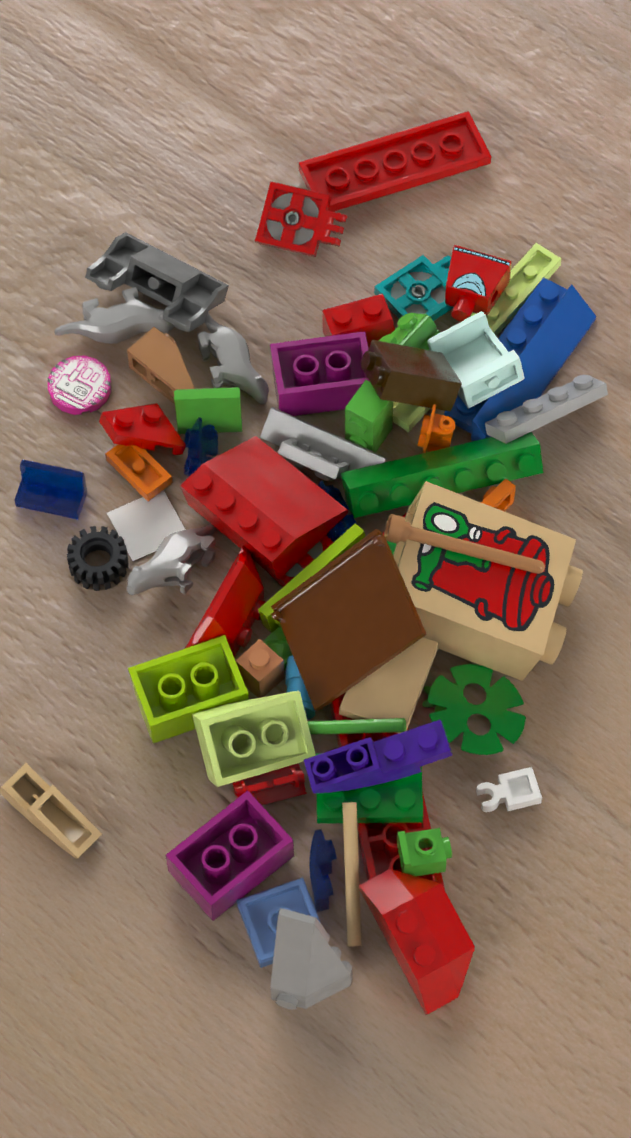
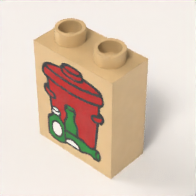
M425 481L405 517V521L410 522L412 527L537 559L545 564V570L540 574L408 539L406 542L399 541L393 557L427 635L423 638L438 642V649L521 681L524 680L539 661L552 665L560 653L566 636V627L553 622L558 604L566 607L570 606L578 591L583 574L582 569L569 565L576 539Z

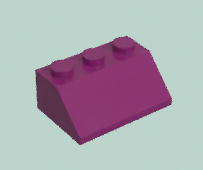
M365 332L270 344L278 409L292 416L344 410L364 381H369L361 365L363 354L369 350Z

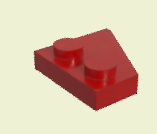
M157 403L102 412L99 419L100 424L114 444L133 445L154 451L156 445L172 448L174 455H183L186 444Z

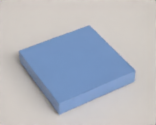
M303 877L236 900L260 968L273 964L280 908L316 917L320 922Z

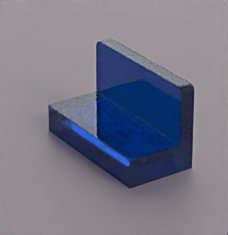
M21 460L20 471L22 479L14 499L16 507L79 519L87 495L84 473Z

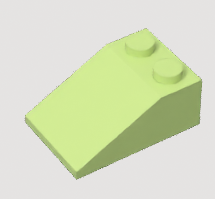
M300 691L225 704L192 714L208 779L217 787L304 762V759L316 756Z

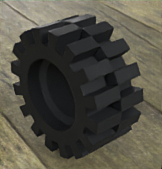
M96 526L90 527L91 533L87 534L85 529L79 531L81 538L74 535L71 539L72 545L68 544L67 560L69 570L77 584L82 582L83 588L89 589L90 584H93L94 591H100V585L104 584L105 590L111 588V581L117 585L120 583V576L125 577L127 573L126 568H128L129 564L127 549L121 536L118 538L115 530L112 529L110 534H108L107 527L102 526L101 532H97ZM97 550L106 551L111 556L109 562L102 566H90L85 562L86 556Z

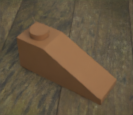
M153 327L127 350L129 368L172 403L175 404L174 390L195 389L177 343L169 334H163Z

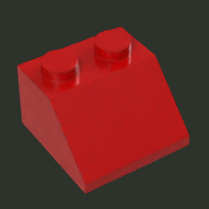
M383 294L322 310L323 334L325 337L365 332L368 349L372 340L379 341L382 337L391 334L395 330L393 318Z

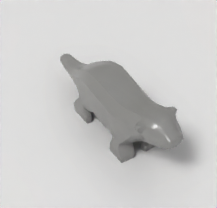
M133 287L122 291L126 303L117 304L108 309L96 308L99 306L97 298L83 302L84 321L62 325L56 328L54 332L55 335L80 334L98 342L115 344L139 333L148 332L153 327L162 333H167L175 326L163 319L164 309H156L139 301L137 288Z
M208 311L205 324L211 333L203 331L197 336L203 360H208L210 353L217 359L218 366L210 367L213 377L211 379L213 388H221L223 385L238 387L241 391L252 396L258 403L265 404L269 387L264 378L251 365L249 348L245 339L237 331L217 323L212 319Z
M209 523L202 528L182 530L165 537L152 559L141 566H135L127 580L128 594H139L154 587L180 586L181 593L185 595L193 585L192 581L187 580L188 574L193 568L191 565L202 560V566L207 568L215 559L216 550L212 547L216 544L215 538L212 535L217 528Z

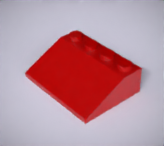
M257 436L203 463L180 485L187 504L240 549L242 546L247 548L252 559L278 580L348 514V510Z

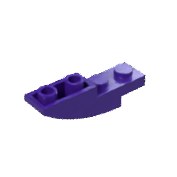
M440 719L375 742L369 737L304 759L312 791L316 794L346 791L394 781L422 772L421 766L453 755Z

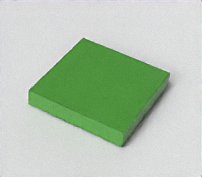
M240 388L174 390L178 434L242 432Z

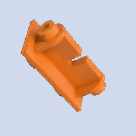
M433 404L431 416L424 414L417 445L423 447L422 453L450 447L455 430V421L449 416L436 414L435 404Z

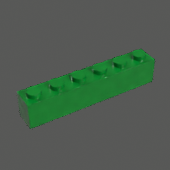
M530 432L507 444L493 437L342 472L341 478L345 502L353 517L357 518L411 505L425 481L455 493H461L499 484L505 478L512 481L541 474L544 471L540 443L533 433Z

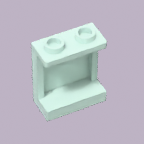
M479 312L427 341L430 351L443 353L462 382L458 396L468 409L525 379L519 356L514 350L508 352L490 329L484 312Z

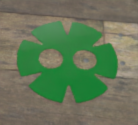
M464 664L450 668L457 686L442 675L436 678L429 691L428 703L447 709L431 713L429 716L432 722L441 719L449 743L464 732L461 744L462 751L476 755H491L504 751L496 733H499L512 744L519 739L525 726L526 716L507 711V709L521 706L524 702L516 687L505 676L501 677L490 687L492 669L481 665ZM474 683L482 686L486 692V700L479 705L469 703L463 695L466 685ZM473 714L484 715L490 721V731L485 735L474 734L468 728V718Z

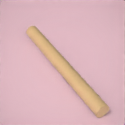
M343 802L347 946H362L360 890L358 888L360 883L357 802Z

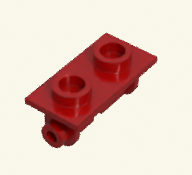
M299 763L232 783L236 799L248 790L261 805L307 794L304 785V773L300 769Z

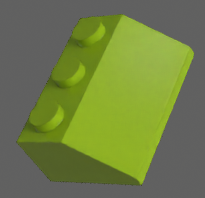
M225 635L128 668L139 708L153 744L196 729L192 716L194 713L225 704L249 700L247 688Z

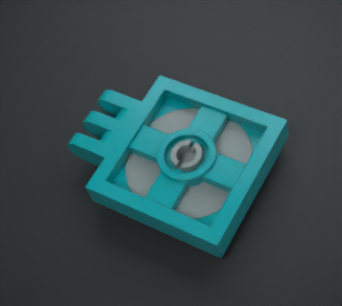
M422 255L374 286V294L384 295L388 308L398 319L408 313L427 314L435 321L454 308L445 303L446 282L451 257L448 255L432 264Z

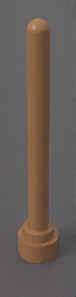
M390 514L386 523L384 536L388 542L398 544L399 541L406 542L408 539L540 574L545 570V564L540 560L412 527L411 523L405 521V517Z

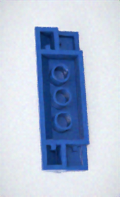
M543 277L498 338L508 352L514 350L519 356L525 379L469 409L457 395L452 411L444 412L445 416H449L455 421L456 426L471 433V441L490 438L491 436L486 433L485 423L496 418L499 413L511 411L523 405L529 399L540 397L596 320L595 313L572 284L566 289Z

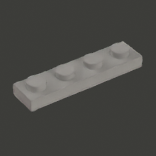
M590 375L577 376L568 384L550 389L547 394L536 399H529L523 405L511 411L499 413L496 418L485 423L486 433L507 444L608 395L607 384Z

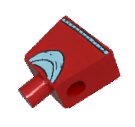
M454 245L445 292V303L454 307L451 313L452 317L462 322L471 317L472 312L476 314L484 312L485 315H488L509 284L512 261Z

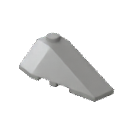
M283 908L279 910L270 990L271 1000H275L276 1004L283 1008L295 1010L297 1007L307 1009L351 986L352 965L349 961L340 960L341 950L328 944L330 935L316 917Z

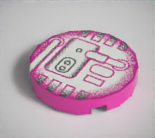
M72 356L60 361L52 368L48 377V393L53 404L63 412L72 415H82V412L90 410L91 413L103 406L110 396V374L106 366L95 358Z

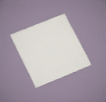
M164 490L150 501L142 497L107 512L119 537L123 538L132 561L157 551L164 538L168 535L186 530Z

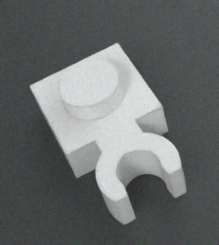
M532 767L498 775L499 785L484 782L479 784L476 789L477 796L483 794L492 796L491 800L482 802V812H491L501 803H505L507 811L540 804L542 801Z

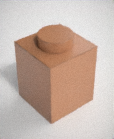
M261 639L257 640L235 660L245 686L258 698L267 695L285 678L284 660Z

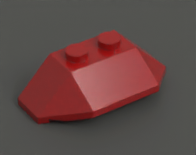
M244 546L241 547L235 561L185 648L225 635L235 657L240 647L245 648L252 635L251 627L254 621L261 620L258 609L266 602L264 601V587L249 550Z
M389 869L359 885L358 888L425 1014L428 1015L457 999L475 946L442 884Z

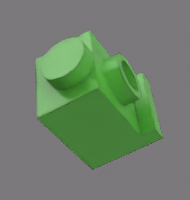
M440 828L405 833V831L398 832L397 847L403 873L421 876L446 872V859L452 858V850L449 837L442 838ZM432 847L428 851L421 850V848Z

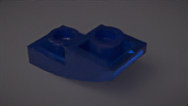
M322 829L315 830L309 861L310 888L316 912L329 909V896L334 895L329 874H332V861L337 860L333 842L331 839L325 840Z

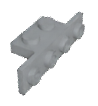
M274 407L270 408L260 436L280 446L278 454L286 457L290 464L298 468L306 466L313 469L317 477L327 481L341 478L342 472L384 463L388 459Z

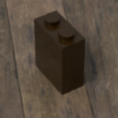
M372 340L369 350L362 357V369L380 399L432 408L433 404H435L438 410L452 411L462 382L443 353Z

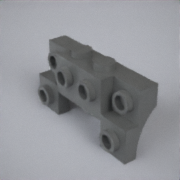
M126 232L117 236L107 251L94 264L87 267L85 276L86 279L96 283L99 288L112 291L123 284L132 288L136 287L138 291L167 305L168 307L165 308L163 319L174 324L177 329L187 332L206 322L208 311L225 301L229 286Z

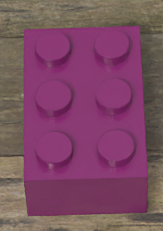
M247 790L166 854L168 872L210 919L214 921L233 906L236 900L243 898L293 858L294 841Z

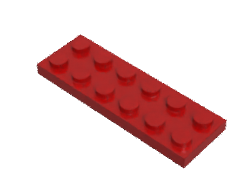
M467 111L299 162V172L308 190L331 196L328 211L334 212L491 164V154L470 112Z

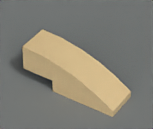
M27 763L0 788V794L15 809L75 859H78L102 835L54 785L50 787Z

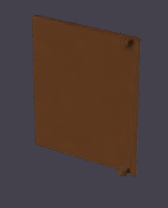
M378 529L372 531L271 606L274 611L271 616L274 620L280 622L314 710L317 711L327 706L427 635L386 538Z

